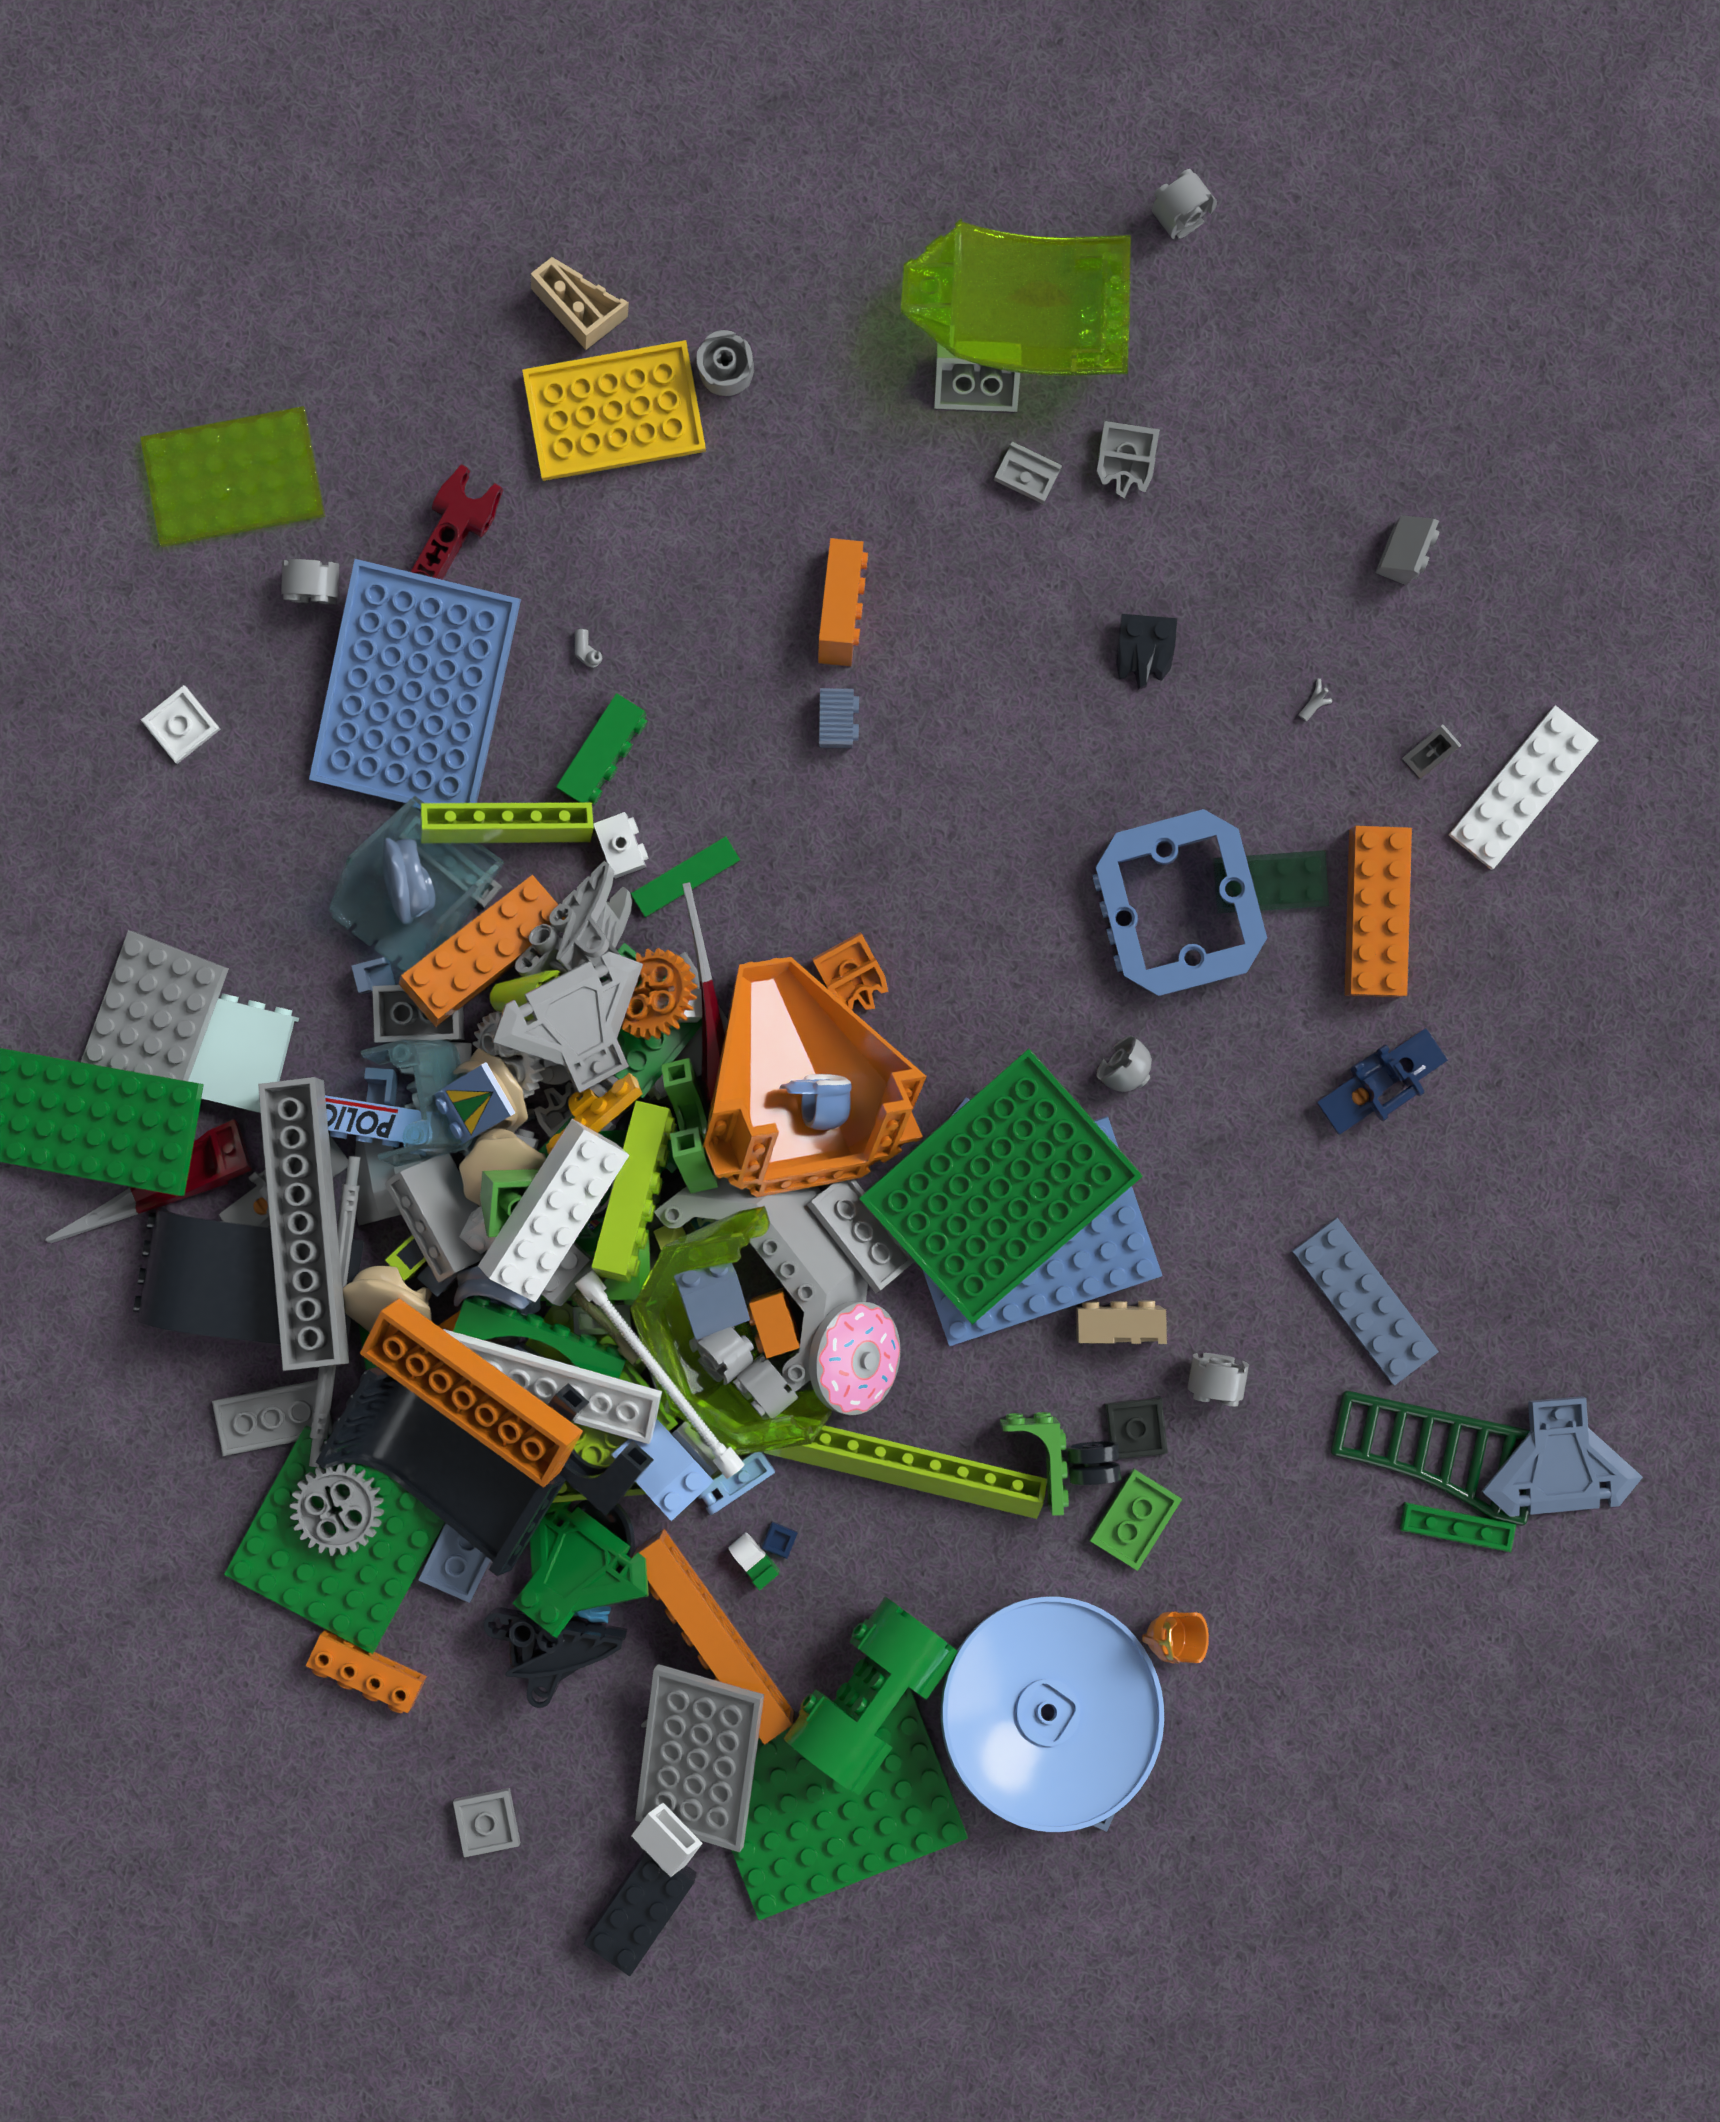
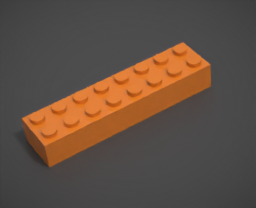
M400 1298L380 1311L360 1352L370 1362L543 1488L561 1472L583 1432L579 1427Z
M661 1530L640 1545L633 1557L638 1552L646 1558L647 1579L651 1584L648 1588L657 1601L661 1599L666 1605L665 1612L671 1622L674 1624L678 1622L683 1629L682 1637L690 1647L694 1645L700 1653L698 1659L706 1670L711 1669L717 1677L714 1679L715 1681L764 1694L758 1739L760 1738L765 1745L793 1725L794 1710L666 1530Z

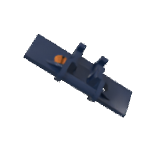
M1426 1028L1390 1052H1388L1390 1050L1389 1047L1385 1044L1378 1048L1369 1057L1351 1067L1352 1078L1316 1102L1338 1135L1373 1111L1381 1121H1385L1388 1118V1114L1416 1095L1421 1096L1425 1093L1419 1080L1448 1061ZM1401 1058H1406L1411 1062L1409 1073L1400 1064L1399 1060ZM1403 1081L1408 1088L1381 1105L1378 1097L1383 1094L1382 1092L1396 1082Z

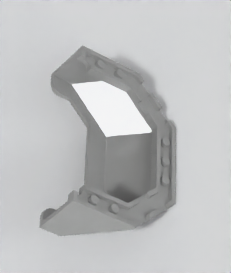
M717 1177V1188L690 1194L688 1187H685L654 1211L660 1221L666 1227L673 1229L683 1226L694 1217L734 1222L804 1311L800 1348L790 1354L791 1359L785 1363L782 1370L783 1378L789 1387L796 1392L811 1380L809 1374L810 1349L816 1331L824 1318L843 1303L849 1301L866 1302L868 1283L807 1206L822 1191L818 1186L756 1197L751 1194L749 1189H740L730 1184L725 1177Z

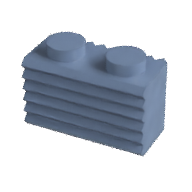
M820 688V748H853V741H859V724H853V713H859V696H854V689Z

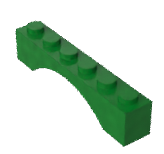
M472 1295L464 1300L453 1330L455 1333L481 1340L503 1336L535 1339L556 1348L568 1357L576 1367L617 1379L621 1377L627 1360L617 1351V1348H619L617 1345L608 1344L606 1346L600 1344L591 1335L581 1334L579 1336L571 1333L570 1328L564 1325L554 1324L553 1326L543 1322L544 1319L538 1315H524L508 1304L503 1303L500 1306L490 1302L491 1299L487 1296Z

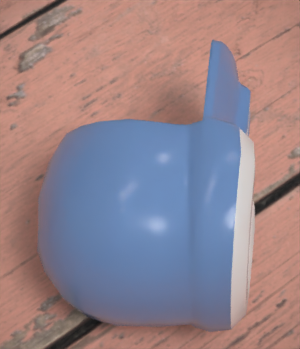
M830 1074L806 1075L803 1079L790 1080L789 1083L781 1084L779 1089H786L791 1094H802L801 1112L807 1127L818 1130L835 1129L844 1124L849 1117L852 1085L845 1077Z

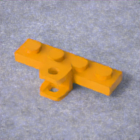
M628 1073L624 1078L617 1080L612 1088L602 1097L598 1098L588 1088L580 1093L576 1091L569 1098L568 1104L571 1113L575 1116V1121L598 1133L642 1095V1091L637 1079L631 1073ZM564 1130L554 1135L549 1143L546 1144L548 1154H550Z

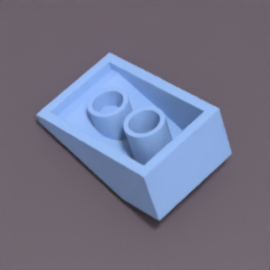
M657 1418L650 1444L628 1438L611 1454L616 1459L634 1441L654 1459L636 1483L671 1521L714 1482Z

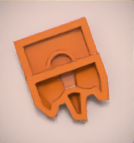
M861 932L812 958L828 990L851 1010L853 1009L854 1001L857 999L866 1010L875 1009L872 996L873 991L878 990L880 993L888 992L885 975Z

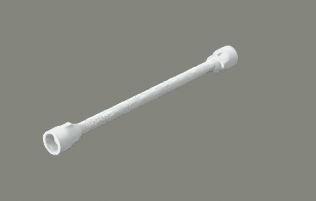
M591 1270L575 1283L576 1287L588 1302L593 1300L596 1305L601 1306L600 1308L603 1309L608 1318L610 1317V1321L612 1320V1323H615L614 1326H617L616 1328L626 1338L625 1340L628 1341V1344L637 1352V1355H640L639 1358H642L641 1360L644 1361L643 1363L653 1373V1376H655L657 1381H660L659 1384H662V1387L669 1393L668 1395L671 1396L677 1407H680L682 1413H685L684 1416H687L686 1418L689 1419L691 1425L696 1428L695 1430L698 1431L700 1436H703L702 1439H705L704 1441L707 1442L709 1448H712L711 1453L715 1456L712 1461L725 1478L728 1479L736 1474L745 1464L731 1446L726 1448L723 1443L721 1444L719 1440H716L717 1438L714 1437L712 1431H709L710 1429L707 1428L708 1426L705 1425V1422H703L700 1416L698 1417V1414H696L694 1408H691L692 1406L689 1405L690 1403L680 1393V1390L675 1388L676 1385H673L674 1383L664 1373L665 1371L662 1370V1367L653 1359L651 1353H648L649 1351L646 1350L647 1348L637 1338V1335L632 1333L633 1330H630L631 1327H628L626 1321H623L624 1318H621L622 1316L619 1315L615 1307H612L613 1304L607 1301L608 1296L604 1292L607 1287L597 1274Z

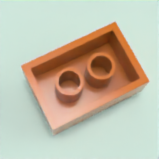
M785 1287L752 1297L747 1310L750 1317V1325H756L758 1330L755 1341L759 1353L765 1352L766 1358H770L800 1348L801 1337Z

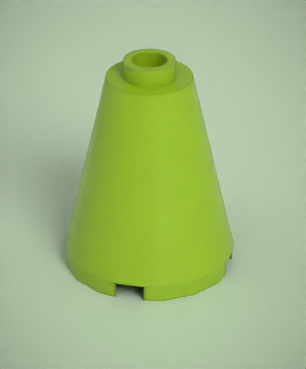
M548 970L498 983L490 992V1002L493 1008L501 1013L505 1004L512 1000H515L518 1007L527 1003L524 994L561 976L559 974L560 971ZM532 1014L524 1017V1019L530 1021L534 1019V1017Z

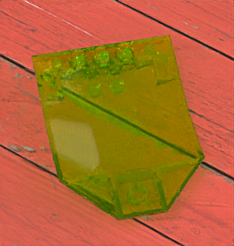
M961 218L955 223V228L945 236L940 235L925 247V252L915 260L911 258L904 263L901 313L953 356L979 365L1017 373L1050 376L1128 374L1131 235L1089 237L1029 236L975 226L962 222Z

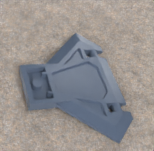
M1585 1397L1528 1401L1530 1433L1481 1492L1511 1517L1519 1516L1520 1507L1528 1506L1530 1515L1595 1509L1600 1507V1499H1608L1609 1507H1617L1623 1503L1643 1477L1588 1428L1587 1402ZM1606 1481V1487L1600 1488L1599 1482ZM1519 1489H1526V1495H1519Z

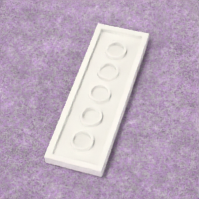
M1556 705L1553 706L1448 835L1489 869H1494L1599 740Z

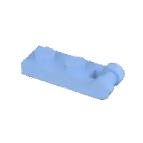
M760 1448L742 1459L745 1465L736 1474L728 1479L723 1474H720L698 1496L699 1499L702 1498L706 1503V1510L710 1515L716 1513L775 1473L774 1468ZM716 1488L722 1494V1497L717 1500L712 1494V1491Z

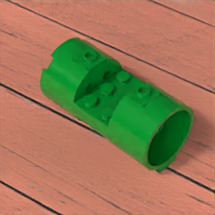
M885 1596L869 1619L866 1618L863 1623H859L852 1632V1639L849 1642L867 1656L855 1665L853 1669L854 1674L848 1683L845 1682L840 1686L836 1693L837 1698L835 1701L816 1689L812 1694L807 1695L801 1704L799 1717L783 1738L809 1762L858 1796L893 1748L876 1734L879 1727L908 1687L927 1700L958 1653L956 1649Z

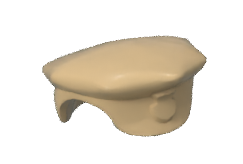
M479 1048L474 1052L470 1060L459 1065L453 1071V1074H463L464 1076L480 1065L487 1063L515 1114L478 1136L494 1129H505L514 1133L528 1119L523 1090L501 1058Z
M494 1129L487 1131L477 1139L471 1152L460 1163L459 1169L463 1181L464 1195L468 1200L481 1206L482 1171L540 1169L546 1160V1156L519 1139L509 1130Z
M373 1266L366 1268L356 1275L353 1282L342 1288L345 1313L369 1333L380 1311L399 1298L432 1321L430 1307L428 1306L432 1292L425 1287L418 1291L411 1290L403 1282L397 1267Z

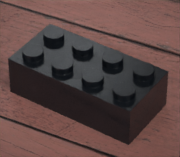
M644 1850L588 1931L583 1945L628 1976H631L694 1884L697 1872L686 1865L670 1877Z

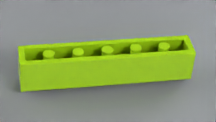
M421 803L420 809L421 843L590 842L594 829L592 803Z

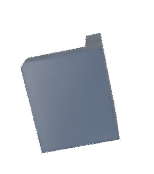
M383 957L352 965L358 993L366 994L373 992L372 986L395 985L388 958Z
M365 1068L364 1079L368 1082L366 1102L395 1107L398 1083L397 1073L393 1069Z

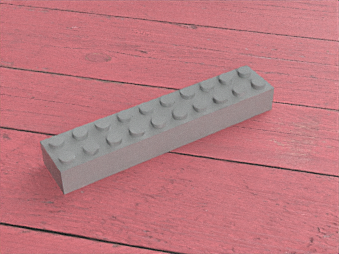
M311 1077L258 1084L283 1371L349 1364L324 1080Z

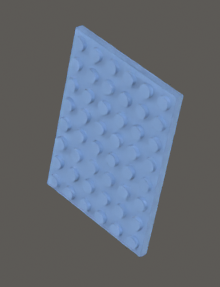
M355 559L309 780L420 807L421 803H477L521 599Z
M1108 1116L1094 1120L1118 1147ZM1132 1186L973 1325L923 1270L949 1346L1162 1276Z

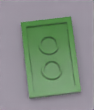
M1133 1468L1089 1540L1138 1571L1182 1498Z

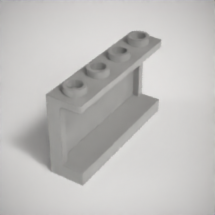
M448 1151L405 1169L384 1182L438 1283L483 1259L488 1250L480 1254L459 1237L471 1212L479 1207L476 1203L465 1197L462 1176Z

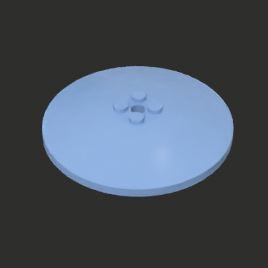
M1039 1597L1015 1602L991 1614L972 1630L958 1648V1653L948 1669L941 1698V1727L946 1751L953 1768L968 1791L989 1811L1002 1819L1037 1831L1066 1832L1079 1830L1099 1823L1118 1812L1137 1794L1147 1780L1160 1750L1164 1728V1703L1159 1679L1151 1659L1135 1635L1106 1611L1089 1603L1064 1597ZM1045 1704H1050L1054 1709V1716L1049 1721L1044 1720L1041 1716V1708Z

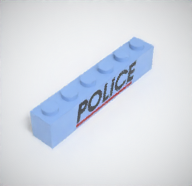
M325 1095L328 1130L331 1137L347 1139L348 1133L356 1135V1141L373 1143V1138L383 1139L382 1145L399 1147V1143L403 1142L409 1143L408 1149L425 1152L426 1146L436 1148L442 1114Z

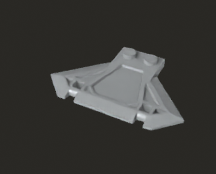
M607 951L600 956L601 965L594 968L591 961H588L524 994L527 1000L526 1004L518 1007L515 1000L506 1003L492 1042L564 1065L577 1092L580 1093L629 1067L617 1037L643 964ZM607 975L609 980L601 983L599 978ZM532 1014L534 1019L526 1022L524 1017Z

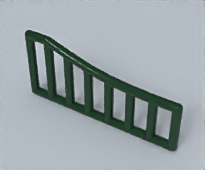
M1345 1391L1342 1394L1331 1446V1454L1333 1456L1367 1463L1419 1479L1444 1490L1493 1520L1524 1526L1528 1521V1506L1520 1507L1519 1516L1510 1517L1492 1500L1489 1505L1477 1498L1476 1491L1489 1433L1505 1436L1498 1466L1499 1470L1514 1452L1516 1439L1524 1440L1530 1433V1430L1353 1391ZM1352 1403L1368 1406L1359 1450L1343 1447ZM1380 1409L1396 1412L1386 1457L1370 1453ZM1407 1415L1423 1418L1413 1465L1397 1461ZM1434 1421L1450 1424L1439 1476L1424 1470ZM1461 1427L1477 1430L1465 1490L1450 1482ZM1522 1489L1521 1495H1526V1489Z

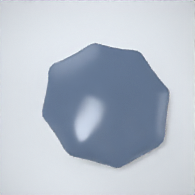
M385 838L382 850L385 886L397 917L403 924L410 925L414 918L421 916L435 906L436 895L434 886L428 872L421 866L415 839L406 838L395 842L390 838Z
M478 1266L463 1269L456 1273L458 1288L454 1297V1306H458L468 1296L481 1295L489 1297L491 1299L490 1302L500 1306L503 1303L508 1304L524 1315L534 1314L541 1309L540 1300L542 1294L534 1302L489 1279Z

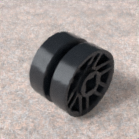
M1097 1441L1067 1446L1068 1461L1076 1464L1069 1467L1070 1483L1097 1485L1121 1480L1120 1464L1109 1462L1119 1459V1446L1117 1442Z

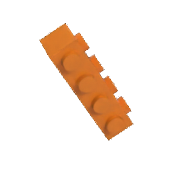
M328 1630L320 1634L306 1664L315 1675L323 1678L331 1677L337 1680L339 1686L349 1690L353 1688L363 1692L362 1695L371 1701L380 1700L388 1704V1708L397 1713H409L427 1676L376 1652L371 1654Z

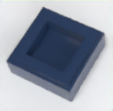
M772 1521L761 1549L788 1559L798 1532Z

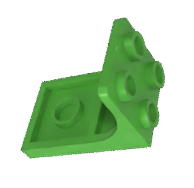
M1050 1412L1034 1413V1418H1025L1021 1413L1006 1414V1419H1000V1426L1003 1431H1027L1037 1435L1044 1441L1046 1448L1048 1507L1052 1516L1064 1515V1507L1069 1506L1068 1490H1066L1062 1479L1067 1478V1463L1064 1461V1457H1061V1450H1066V1436L1063 1433V1429H1060L1059 1421L1056 1417L1051 1416Z

